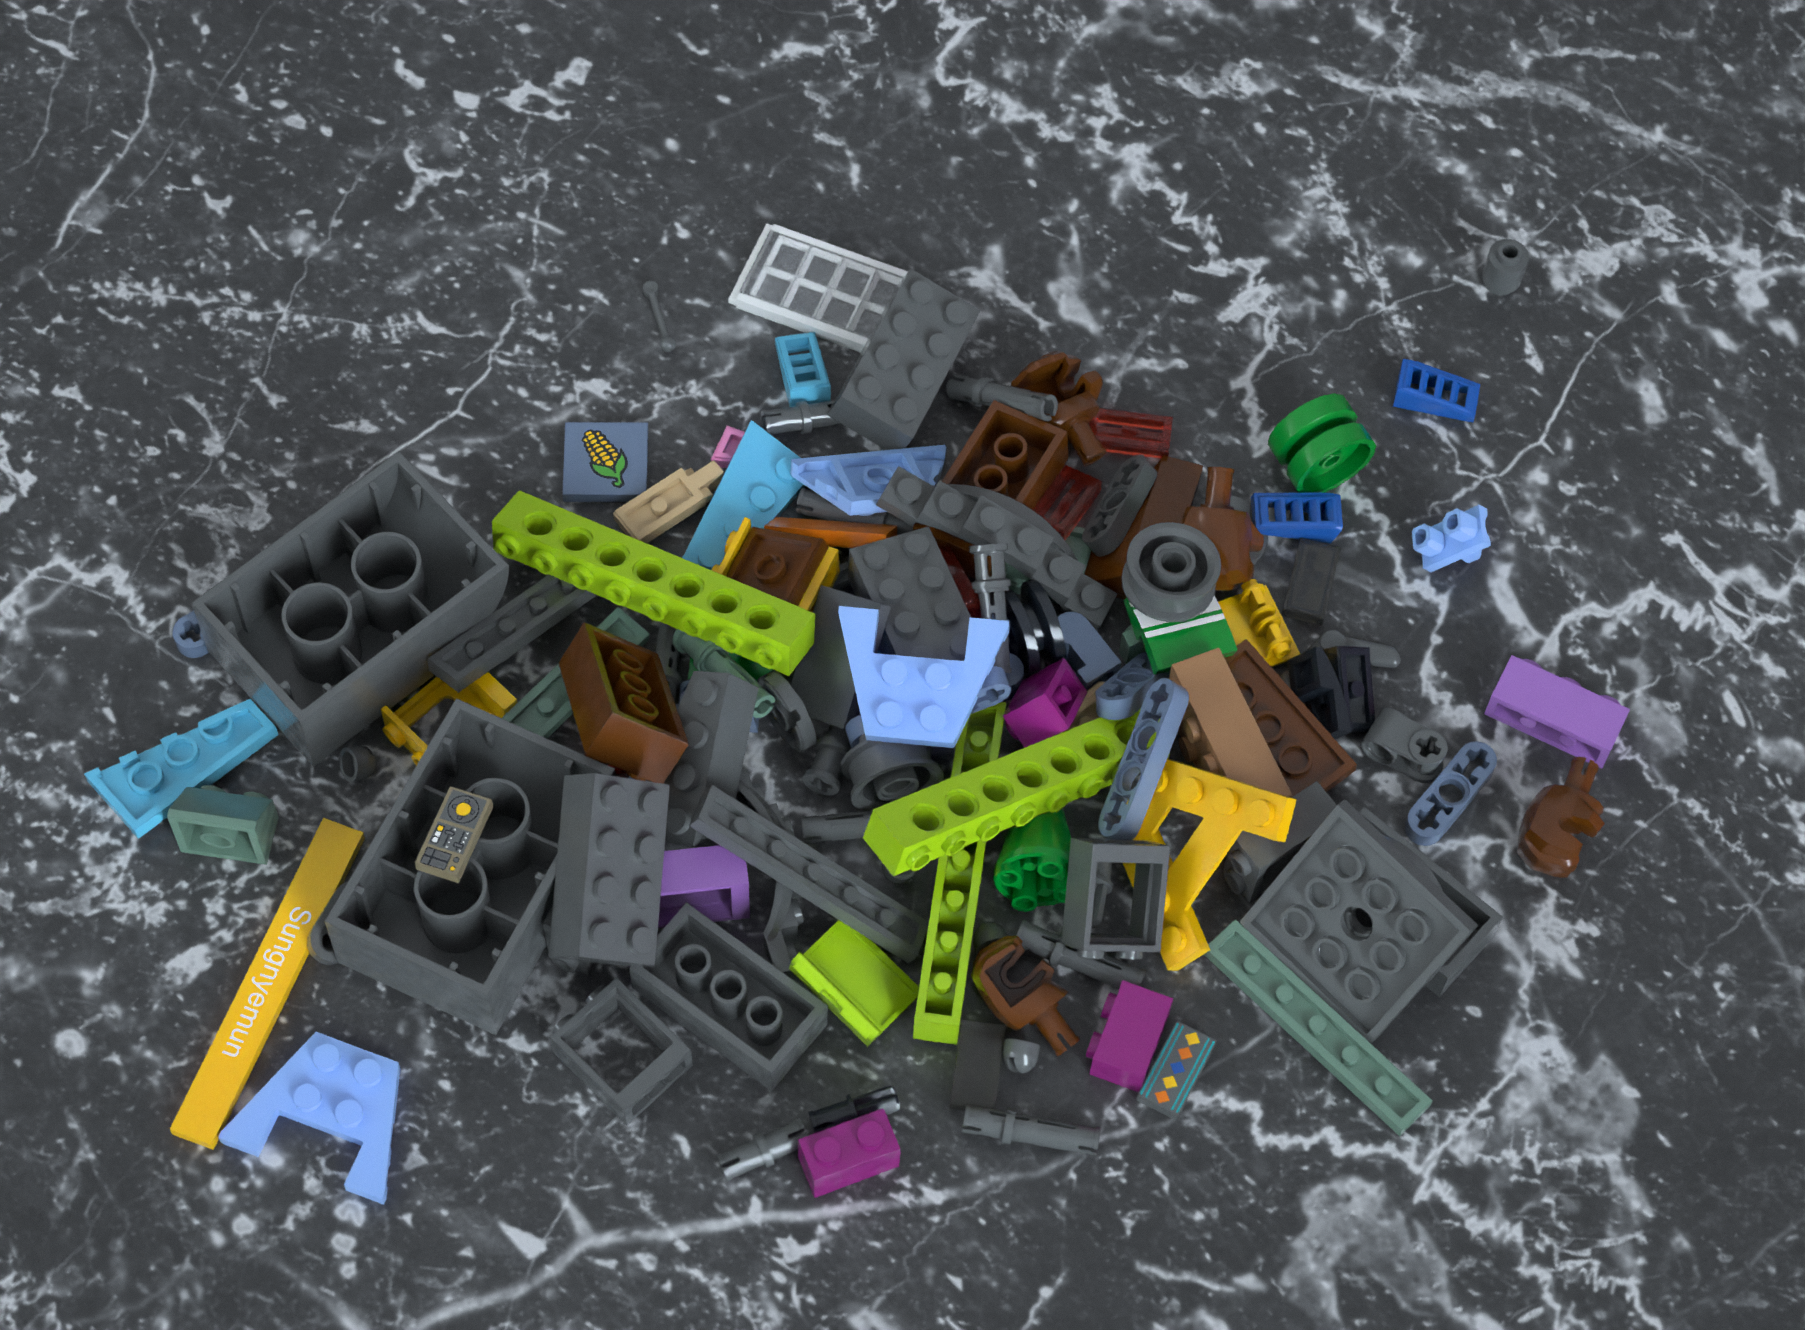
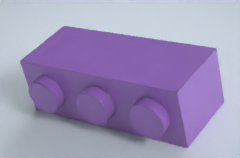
M1511 655L1491 695L1484 714L1575 757H1585V761L1588 763L1592 760L1602 769L1630 709L1622 706L1613 697L1598 695L1581 687L1577 681L1571 678L1559 677L1543 670L1539 664L1532 660L1520 659Z

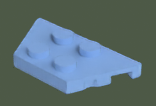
M944 444L791 459L790 473L793 478L848 515L870 516L875 513L887 512L876 506V503L898 466L930 485H937L945 464L947 447Z

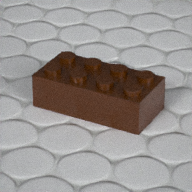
M993 400L942 482L945 484L970 485L992 490L1008 496L1036 512L1069 459L1067 431ZM915 522L913 531L928 526ZM929 526L947 566L976 580L974 554L969 553V546H974V544ZM989 555L987 557L989 576H992L991 556Z
M584 622L559 661V667L585 755L605 765L610 764L622 769L635 780H649L663 784L689 743L659 655Z

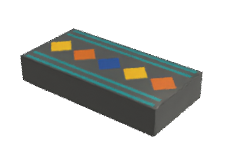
M1176 1021L1139 1091L1136 1101L1177 1121L1216 1046L1217 1040Z

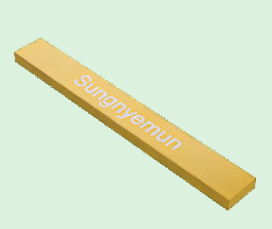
M326 818L322 819L170 1127L172 1135L214 1150L219 1140V1135L224 1129L309 955L307 947L308 934L332 894L344 883L365 840L364 832Z

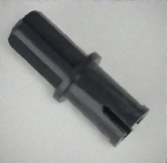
M886 1086L851 1098V1095L848 1094L845 1101L815 1111H809L808 1114L814 1133L883 1108L886 1115L897 1112L900 1109V1103L893 1086Z

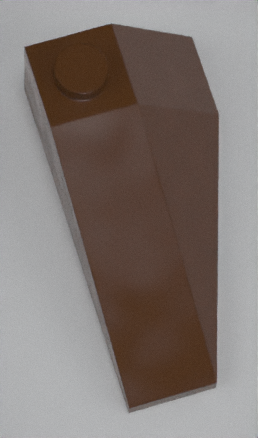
M1163 455L1154 467L1157 471V478L1124 540L1118 548L1108 555L1098 557L1091 551L1085 575L1116 592V598L1123 600L1127 598L1122 587V572L1126 563L1128 547L1132 539L1140 531L1154 524L1165 522L1182 524L1186 507H1192L1203 465Z

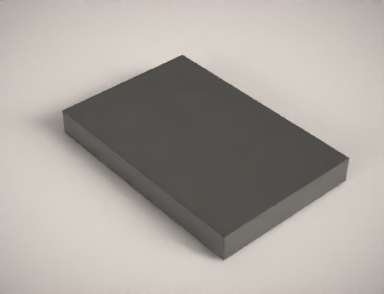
M821 585L813 613H815L814 644L796 666L791 687L802 699L810 718L845 729L847 723L859 715L860 709L840 623L839 606L878 609L879 621L875 653L878 652L891 606Z

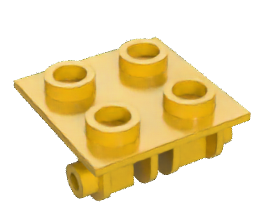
M1251 579L1249 582L1241 585L1243 590L1241 594L1218 601L1236 646L1247 639L1271 667L1287 662V660L1300 654L1266 585L1258 584L1256 579Z

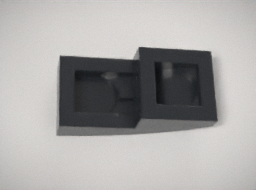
M1315 646L1287 660L1291 690L1305 703L1317 720L1334 739L1351 733L1345 698L1336 673L1323 648Z

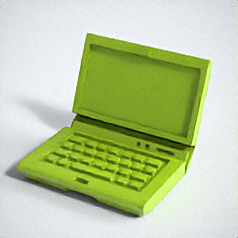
M840 920L804 954L799 952L790 962L788 968L822 1002L828 1005V1008L867 1047L918 997L919 986L872 940Z

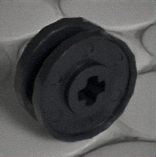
M1035 579L1022 583L1020 587L1021 601L1013 590L1005 591L1007 621H1009V652L1016 655L1022 661L1024 675L1026 676L1039 671L1040 655L1048 665L1066 657L1064 637L1058 617L1045 589Z

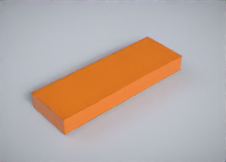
M775 517L764 525V529L821 538L830 547L854 548L897 536V525Z

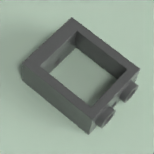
M1318 781L1292 797L1297 799L1285 842L1274 841L1242 831L1228 851L1223 869L1224 878L1231 890L1236 894L1241 893L1249 904L1262 896L1337 806Z
M1071 838L1061 944L1078 949L1077 955L1080 957L1093 959L1104 958L1105 951L1116 952L1117 957L1126 959H1142L1143 952H1160L1170 846L1149 840ZM1097 862L1136 863L1129 934L1091 933Z
M615 978L607 987L602 984L594 989L587 997L586 1005L574 1016L568 1014L563 1017L554 1027L553 1035L550 1039L553 1053L613 1113L628 1125L693 1066L692 1052L618 978ZM617 1009L663 1052L619 1093L574 1050L579 1043Z

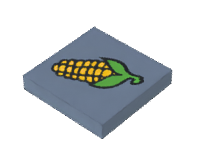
M565 422L563 502H629L646 491L648 423Z

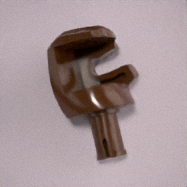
M1062 351L1049 352L1038 360L1029 363L1019 373V376L1011 382V386L1033 392L1051 394L1056 397L1058 402L1056 415L1051 416L1052 420L1044 422L1067 431L1068 441L1077 452L1082 464L1089 466L1100 460L1107 453L1088 424L1098 414L1100 409L1097 399L1103 386L1102 377L1096 370L1083 374L1075 385L1074 378L1079 371L1081 360L1074 355H1067Z
M1207 467L1205 504H1201L1200 507H1186L1182 524L1201 531L1214 543L1221 558V572L1215 590L1229 591L1236 589L1239 584L1253 579L1255 566L1251 562L1249 552H1259L1263 548L1264 536L1254 526L1248 512L1234 510V507L1230 506L1235 469L1225 467Z
M1572 758L1571 767L1564 785L1554 784L1544 787L1529 804L1519 830L1517 854L1532 870L1554 877L1567 878L1571 872L1575 871L1580 861L1579 853L1583 846L1570 833L1579 834L1582 832L1593 838L1604 826L1605 823L1600 818L1604 807L1598 800L1589 795L1595 775L1599 770L1598 764L1594 761H1589L1588 767L1585 768L1582 775L1581 771L1586 758Z
M1004 936L981 949L973 963L971 977L984 1002L999 1020L1015 1031L1028 1023L1030 1026L1035 1024L1055 1051L1056 1056L1067 1051V1048L1058 1038L1057 1033L1062 1034L1070 1047L1080 1040L1079 1036H1076L1056 1008L1059 1005L1058 1001L1069 991L1051 980L1054 973L1052 965L1042 960L1021 981L1013 983L1008 980L1006 973L1025 951L1022 947L1023 941L1018 936Z

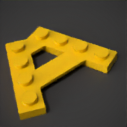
M1167 758L1142 826L1133 840H1149L1165 845L1159 827L1172 808L1204 818L1174 862L1169 855L1160 951L1167 970L1179 971L1210 950L1192 908V903L1241 832L1246 831L1274 841L1285 842L1297 799ZM1123 863L1134 888L1136 863Z

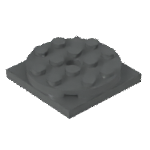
M1343 800L1333 809L1239 922L1370 1044L1382 1034L1478 926L1443 892L1435 875L1418 855L1397 840L1381 834L1346 800ZM1357 908H1361L1368 913L1373 923L1372 928L1364 927L1359 923L1356 917Z

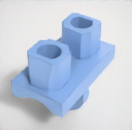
M1481 505L1466 511L1456 508L1446 513L1442 522L1434 526L1424 523L1413 528V549L1422 554L1423 569L1433 572L1460 559L1466 563L1480 559L1482 549L1491 546L1485 527V519L1488 515L1487 508Z

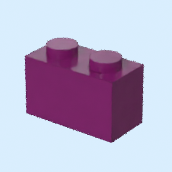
M1064 658L1022 680L1003 715L1008 732L1014 739L1020 740L1024 747L1069 729L1087 694V690Z
M1122 980L1117 994L1109 992L1101 1013V1018L1107 1019L1102 1034L1094 1031L1086 1052V1057L1092 1059L1090 1075L1139 1092L1144 1084L1169 1017L1173 998Z
M883 1108L798 1139V1158L812 1194L816 1198L899 1167L900 1147Z

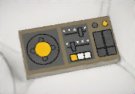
M450 786L415 861L416 870L459 883L493 809L492 799Z

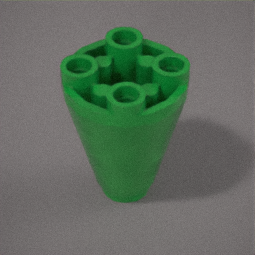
M1063 808L1054 813L1048 811L1038 815L1024 826L1017 827L1015 825L1009 828L994 869L993 878L996 888L1006 898L1011 900V905L1016 910L1028 912L1034 910L1037 906L1065 903L1071 834Z

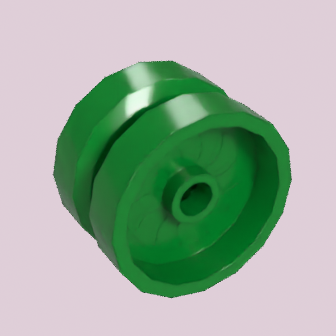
M1333 393L1304 403L1280 421L1269 435L1268 446L1281 466L1287 467L1286 474L1298 493H1325L1340 486L1364 468L1375 453L1376 444L1363 424L1356 423L1357 415L1344 395Z

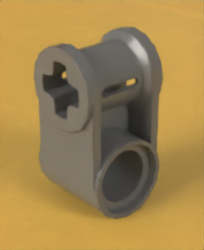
M1383 708L1360 744L1364 754L1373 761L1387 765L1420 783H1430L1439 776L1443 769V760L1448 751L1447 741L1443 735L1409 719L1405 714L1392 708ZM1431 741L1434 742V748L1430 747ZM1418 764L1422 765L1421 771L1417 770Z

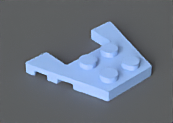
M839 606L840 623L866 740L954 748L978 699V693L986 676L989 675L995 663V657L1003 641L1005 642L1007 638L1009 621L969 618L965 660L956 661L875 653L879 621L878 609Z
M315 1032L221 1131L219 1140L222 1144L259 1157L278 1116L281 1115L358 1144L362 1147L344 1183L346 1191L384 1205L387 1198V1177L391 1161L393 1123H395L400 1077L399 1062Z

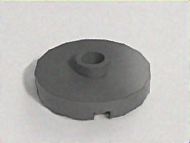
M775 670L758 678L757 683L775 698V702L772 703L774 707L771 710L773 714L770 717L771 723L785 743L791 749L801 750V752L816 744V733L807 709L789 682Z

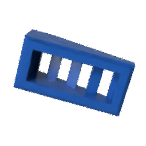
M1403 358L1399 370L1393 407L1473 423L1480 384L1429 365ZM1411 383L1418 384V390L1411 388ZM1427 386L1434 388L1433 395L1426 393ZM1443 390L1450 391L1449 401L1441 398ZM1459 393L1467 394L1465 406L1457 404Z
M1323 492L1253 493L1251 496L1252 523L1262 535L1331 544L1342 531L1343 520L1340 494ZM1268 507L1274 508L1275 521H1269ZM1286 510H1290L1291 521H1286ZM1303 512L1308 513V521H1304Z

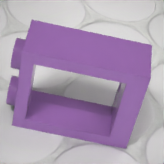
M721 845L664 851L658 928H664L686 902L713 922L750 918L749 881L746 861Z

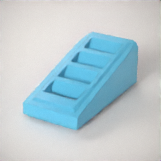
M815 332L775 337V346L789 407L796 406L798 401L806 400L808 404L831 401V385ZM807 350L810 351V353H805V354H798V355H791V356L788 355L789 353H795V352H801V351H807Z

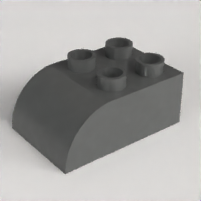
M398 451L193 601L192 606L208 652L314 767L382 715L381 709L385 705L391 709L434 676L429 671L428 658L494 613L506 589L509 565Z
M456 698L325 920L337 962L489 1033L497 1035L547 945L543 922L553 906L564 775L597 773L615 776V769ZM450 786L492 799L493 809L459 883L416 870L415 866L418 854Z

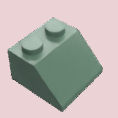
M210 785L202 786L200 789L186 787L171 805L167 814L181 852L267 865L279 818L273 799H269L267 796L257 792H245L243 795L226 793L223 789Z

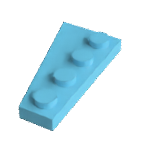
M751 420L683 559L711 570L715 564H721L725 556L724 550L728 536L733 530L738 531L744 517L751 520V527L763 529L764 525L775 517H779L798 496L801 489L805 488V485L793 478L790 473L791 459H798L800 457Z
M248 699L199 721L198 727L182 735H177L175 732L160 739L162 743L140 754H137L135 750L120 757V763L102 771L98 767L84 773L94 790L139 839L167 818L169 808L186 787L200 789L202 786L212 785L279 734L276 726L251 699Z

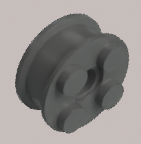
M1165 522L1154 524L1140 531L1132 539L1128 547L1126 563L1122 572V587L1129 602L1144 615L1164 622H1186L1203 613L1212 602L1216 583L1221 572V558L1214 543L1201 531L1181 523Z
M865 734L859 738V744L845 754L840 764L842 774L847 779L852 780L854 786L850 793L852 804L862 811H872L875 808L888 804V802H893L942 782L944 777L942 767L937 762L932 761L930 755L934 746L866 740Z

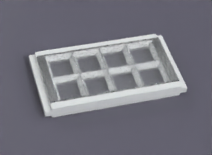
M766 224L729 297V303L736 305L738 309L805 333L815 332L816 337L861 353L893 292L908 271L776 224L773 226Z

